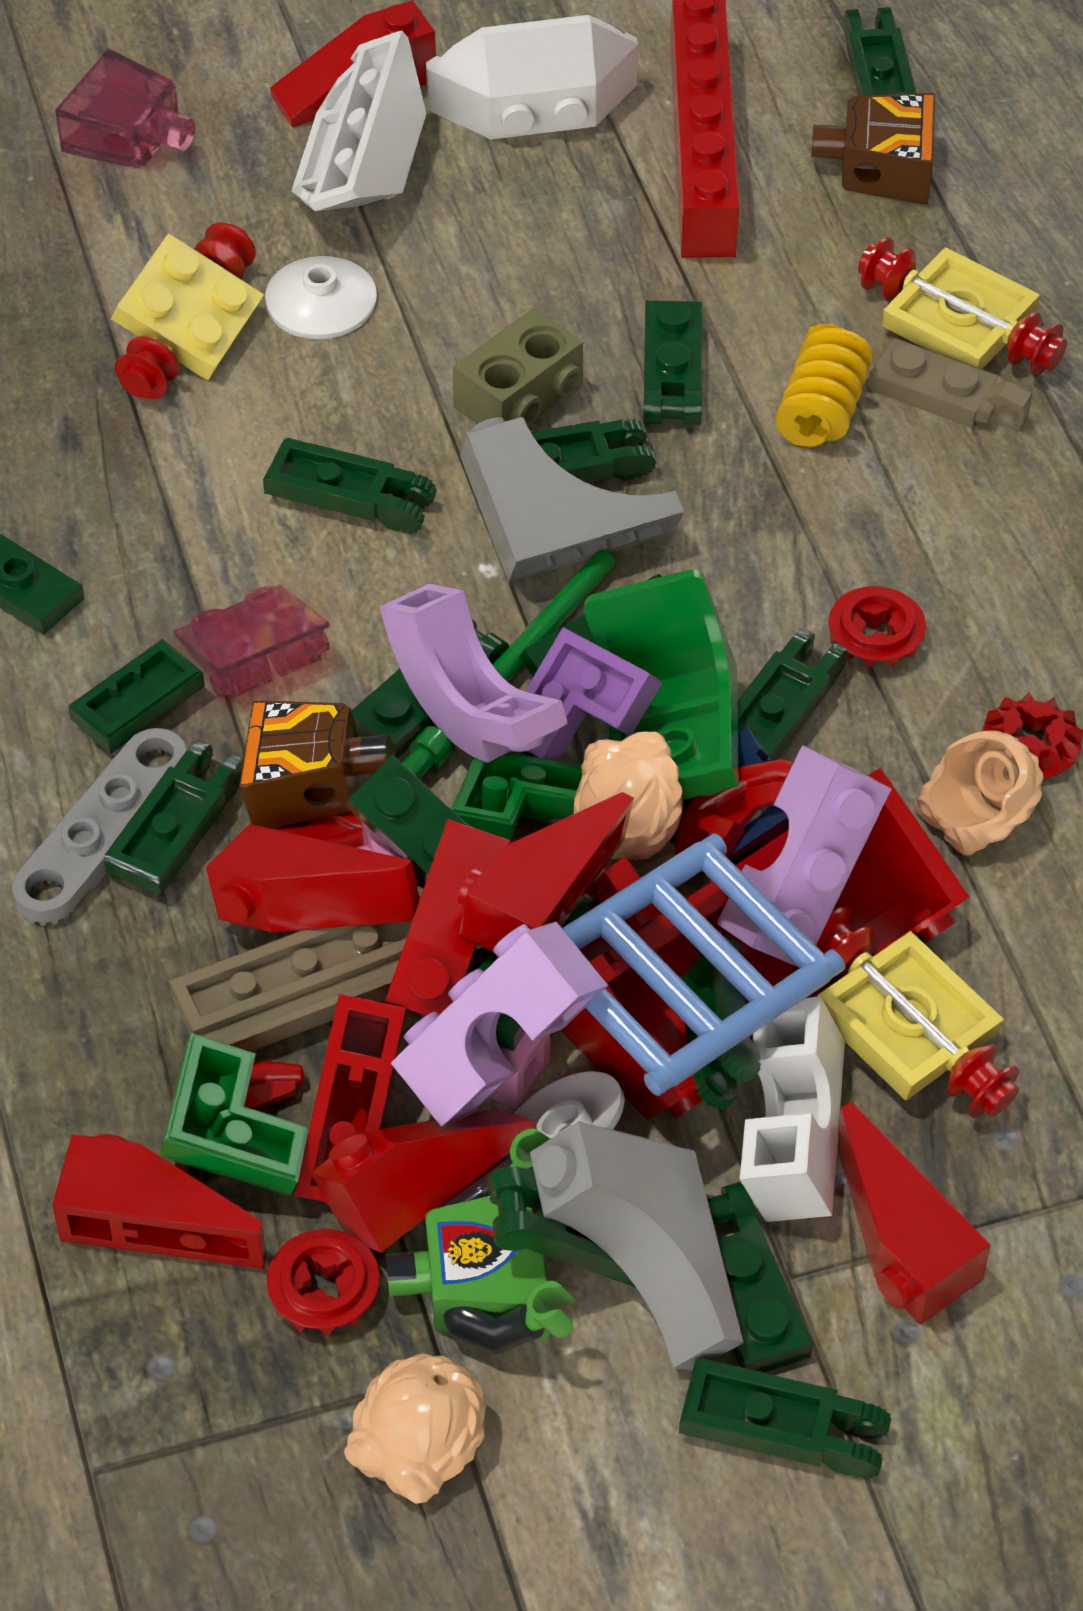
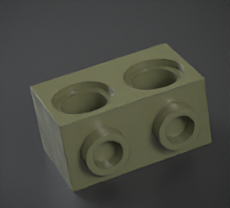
M535 308L531 309L453 366L454 408L476 424L495 417H501L504 421L523 417L527 426H531L541 413L561 398L571 396L580 384L583 383V341Z

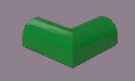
M509 752L488 763L474 757L451 810L470 827L508 839L511 842L520 818L554 824L574 814V799L583 775L580 765Z
M191 1033L186 1042L160 1148V1156L289 1197L299 1179L309 1127L244 1107L256 1054Z

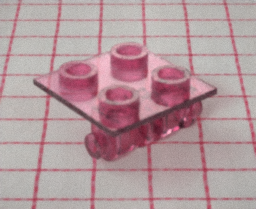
M282 585L257 588L249 592L245 596L244 601L223 610L210 609L195 615L191 619L190 624L173 630L176 638L216 671V673L209 675V679L215 694L219 698L228 694L234 699L241 694L260 687L257 675L264 684L272 682L273 675L267 654L278 675L284 677L289 674V669L294 672L312 663L321 661L322 653L330 650L328 638L323 631L330 627L329 622Z

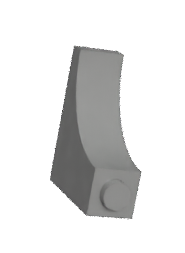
M501 417L490 418L478 423L466 434L460 457L508 583L589 560L600 549L612 553L675 533L684 513L676 490L653 495H628L600 489L576 478L561 468L544 452L529 431L523 417L504 421Z
M578 1121L530 1152L544 1217L568 1225L588 1237L603 1249L626 1273L644 1298L659 1326L669 1351L673 1368L693 1372L696 1359L714 1360L743 1343L694 1150Z

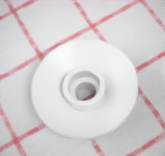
M331 256L308 257L286 265L271 278L265 292L266 310L271 320L279 328L294 336L316 340L337 338L357 330L372 316L377 303L376 286L371 276L359 265L346 259Z
M595 1071L581 1072L563 1077L540 1089L528 1098L514 1114L532 1119L537 1130L550 1139L578 1121L613 1130L623 1112L624 1093L618 1082L606 1073ZM510 1153L503 1157V1159H511Z

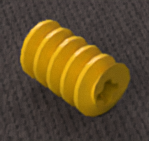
M820 323L809 327L781 404L775 415L777 429L794 446L818 447L825 442L836 441L846 435L850 426V419H852L855 412L856 403L860 398L862 387L867 379L868 370L874 360L873 350L864 338L834 324Z

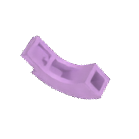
M429 583L379 606L390 645L410 689L435 725L467 754L488 763L510 751L520 752L534 749L546 741L545 735L568 724L562 700L521 691L509 684L496 671L484 653L476 635L464 590Z

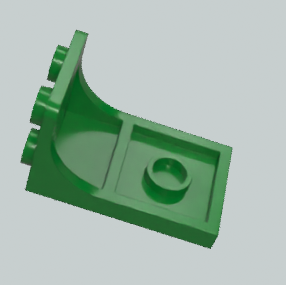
M691 569L589 595L584 601V615L595 644L650 673L663 682L633 734L636 732H657L664 737L671 749L672 760L679 769L678 781L682 787V800L696 796H712L723 790L739 787L737 665L704 574L699 570ZM609 726V740L622 741L628 737Z

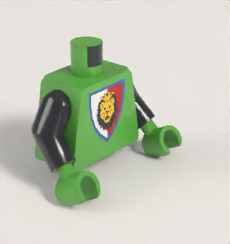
M537 1129L522 1131L511 1144V1159L503 1161L477 1182L442 1204L440 1208L429 1211L425 1215L427 1251L386 1254L389 1297L431 1293L434 1329L441 1333H449L451 1336L490 1354H501L535 1339H548L549 1333L556 1338H564L569 1335L573 1329V1320L559 1309L566 1305H572L575 1302V1297L561 1284L555 1281H546L543 1254L529 1249L507 1251L495 1245L492 1223L498 1216V1207L491 1203L489 1199L487 1184L488 1175L499 1168L520 1167L534 1172L530 1152L550 1140V1138ZM527 1207V1212L532 1213V1209Z

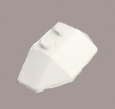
M590 15L482 27L453 45L442 57L436 56L426 62L428 108L430 112L490 140L596 127L637 86L638 41L635 36L629 33L623 34L612 25Z
M402 30L360 44L350 58L354 63L337 79L316 113L291 191L300 201L314 211L358 207L381 199H390L403 193L425 120L426 109L409 40Z

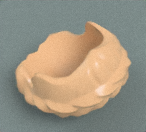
M982 731L970 734L947 748L940 764L935 766L930 781L921 787L920 794L915 800V810L928 824L943 830L944 839L957 852L964 856H971L976 851L985 849L989 843L1004 840L1011 834L1014 828L1029 819L1030 815L1034 812L1042 796L1043 772L1038 766V757L1030 753L1026 745L1010 734L999 731Z
M636 732L622 741L605 739L589 744L584 754V762L581 765L583 775L574 799V814L621 792L634 797L625 839L611 859H622L625 856L628 860L632 861L649 859L652 855L660 852L672 838L681 819L683 808L682 787L678 781L679 769L672 760L671 749L664 737L657 732Z
M417 1354L408 1359L396 1360L390 1363L379 1376L370 1382L365 1398L354 1410L353 1430L348 1435L347 1447L344 1450L346 1459L353 1466L359 1468L367 1477H376L380 1481H385L394 1493L402 1495L415 1504L427 1502L434 1494H438L443 1482L462 1472L464 1466L474 1459L476 1448L481 1445L485 1438L486 1404L481 1384L471 1377L464 1367L454 1364L444 1355Z

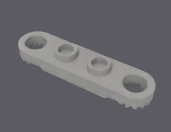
M153 728L137 733L125 744L15 875L12 882V892L17 911H19L23 919L27 918L28 922L32 924L39 922L40 926H46L47 922H52L53 925L58 924L59 919L63 918L65 921L69 918L70 912H75L76 905L89 890L93 891L107 874L103 860L105 853L169 766L175 767L186 752L185 743L179 735L167 729ZM153 750H157V754H161L163 750L164 755L170 754L172 758L166 765L157 768H150L141 764V757L146 758L147 752L150 755L154 754ZM44 881H48V884H52L54 881L56 886L61 885V893L53 899L40 901L29 896L32 892L31 888L34 890L37 888V883H40L42 886Z

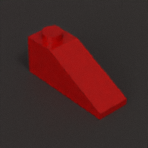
M411 0L364 15L270 87L271 97L290 126L295 127L315 119L318 109L337 79L354 63L350 58L360 44L401 30L409 40L419 85H426V62L436 57L435 30L416 3Z
M624 792L616 794L500 848L484 870L475 867L466 878L458 896V904L464 906L459 935L494 952L495 946L506 935L521 925L525 924L531 930L557 922L562 927L624 841L634 797Z
M449 819L447 820L384 1003L406 1008L405 1016L421 1020L433 1012H437L440 1015L454 1002L448 993L466 976L476 946L475 942L459 935L464 906L458 904L460 890L470 872L475 867L484 870L498 850L508 845L510 840Z
M249 824L205 867L218 919L271 933L410 922L414 918L420 900L412 860Z
M339 993L294 1196L327 1203L311 1172L329 1159L331 1149L340 1141L353 1135L380 1129L393 1070L391 1062L396 1056L406 1008Z
M850 1101L840 1110L837 1150L877 1286L885 1299L895 1308L902 1309L904 1307L921 1325L984 1279L991 1244L863 1112Z
M499 1109L475 1112L443 1127L436 1120L363 1132L362 1134L350 1136L336 1144L329 1153V1159L313 1170L311 1174L343 1232L355 1236L368 1248L383 1252L423 1221L429 1211L439 1208L509 1154L511 1144L519 1133L527 1129L537 1128L532 1119Z
M99 1134L95 1137L71 1135L52 1203L60 1241L264 1269L267 1255L262 1221L141 1143L129 1142L113 1134Z

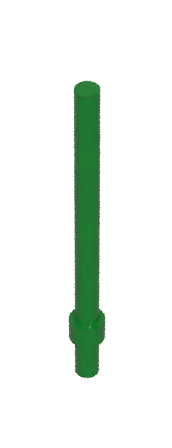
M603 549L598 550L492 664L508 683L525 666L519 658L524 649L558 630L615 568L616 560L612 554ZM428 726L410 744V754L402 764L421 780L428 771H437L454 753V743L437 726Z

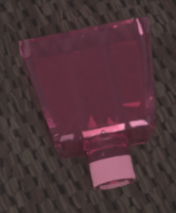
M110 49L104 52L55 109L62 152L136 168L145 166L162 144L182 151L186 150L190 146L195 133L194 121L179 115L176 86L171 79Z

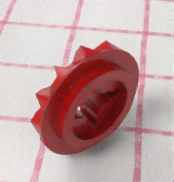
M867 586L847 592L835 602L831 608L828 620L830 644L834 645L836 643L849 650L848 660L855 657L863 659L868 669L876 661H885L894 668L900 658H914L920 643L925 639L926 620L919 605L908 595L888 587ZM888 622L887 635L879 631L872 636L865 635L866 625L871 628H877L881 624L885 625Z
M1030 692L1020 701L1004 697L996 710H989L987 712L982 731H999L1010 734L1026 745L1030 753L1038 757V766L1043 772V779L1057 776L1068 770L1076 762L1081 752L1083 730L1076 725L1075 712L1059 709L1055 697L1047 702L1035 701ZM1023 726H1027L1032 731L1043 729L1045 731L1043 740L1039 741L1034 735L1022 737Z
M318 1229L304 1232L287 1241L271 1260L267 1272L269 1297L277 1317L284 1316L287 1320L291 1321L299 1333L304 1328L319 1329L326 1336H329L334 1328L348 1323L356 1327L360 1316L369 1307H375L380 1282L378 1264L371 1250L353 1235L333 1229ZM309 1266L315 1274L320 1273L325 1279L338 1276L335 1280L338 1298H334L332 1295L328 1296L321 1289L311 1294L309 1293L312 1289Z

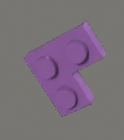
M563 627L525 692L562 700L568 724L545 735L546 741L542 745L527 750V752L538 758L559 761L587 713L627 736L632 735L663 682L641 668Z

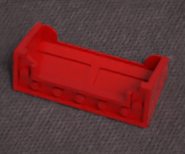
M881 767L868 776L891 788V791L833 909L836 911L846 906L852 909L853 916L849 926L854 931L864 926H869L873 929L874 934L869 952L872 957L910 931L914 935L918 934L923 943L928 942L957 922L950 911L969 898L963 886ZM789 830L735 866L740 871H742L744 865L759 871L769 868L780 856L787 841ZM713 881L686 898L723 937L738 943L739 953L772 986L800 969L793 964L750 947L716 924L729 897ZM663 914L636 932L680 978L701 954ZM613 948L589 962L607 983L608 986L605 989L670 1056L687 1045L684 1021ZM846 975L831 978V980L827 984H825L824 986H822L806 998L817 997L818 994L829 988L831 985H833ZM586 1008L560 1030L600 1072L612 1076L623 1090L624 1097L646 1120L666 1109L676 1119L703 1101L700 1095L697 1094L698 1091L695 1088L697 1084L694 1083L693 1075L661 1095H654L644 1081V1075L647 1072ZM753 1034L748 1037L751 1041H753Z

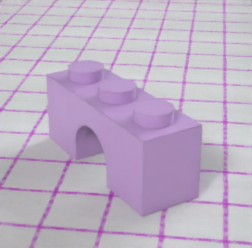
M802 745L774 803L775 806L782 809L788 816L789 832L785 846L780 856L769 868L759 871L744 865L741 872L816 945L891 788L852 767ZM730 898L728 899L716 924L750 947L797 966Z
M557 922L531 930L525 924L514 929L493 949L498 959L487 970L483 972L479 968L472 971L449 991L448 995L454 1001L440 1015L437 1012H433L425 1016L405 1034L404 1039L409 1045L391 1064L441 1127L475 1113L517 1073L503 1055L497 1043L496 1026L501 1013L507 1014L516 1020L533 1041L562 1030L608 986Z

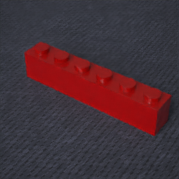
M672 0L670 46L681 258L736 257L739 198L726 0Z

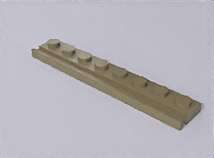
M669 840L660 852L652 855L649 859L628 861L639 877L642 878L675 857V847L671 840ZM620 858L610 859L602 872L619 861ZM425 884L417 887L419 897H421ZM412 921L302 930L169 980L171 996L189 1034L193 1033L252 1052L332 1021L339 993L376 1002L384 1001ZM476 943L469 967L484 962L490 950Z

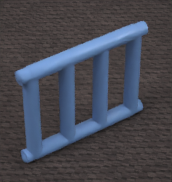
M711 834L701 842H696L562 928L579 950L601 936L698 1036L670 1056L606 989L585 1007L647 1072L644 1075L645 1084L656 1096L686 1080L827 984L831 978L845 969V963L836 951L829 950L823 953L725 856L727 853L726 845L717 834ZM703 871L800 969L772 986L683 897L676 887ZM652 903L749 1003L722 1021L640 938L625 920Z

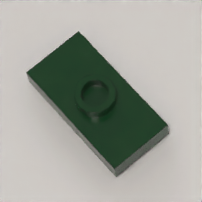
M0 534V608L44 635L85 599L83 586Z
M161 639L68 705L70 720L111 754L127 743L134 735L148 728L205 686L204 674L168 642Z

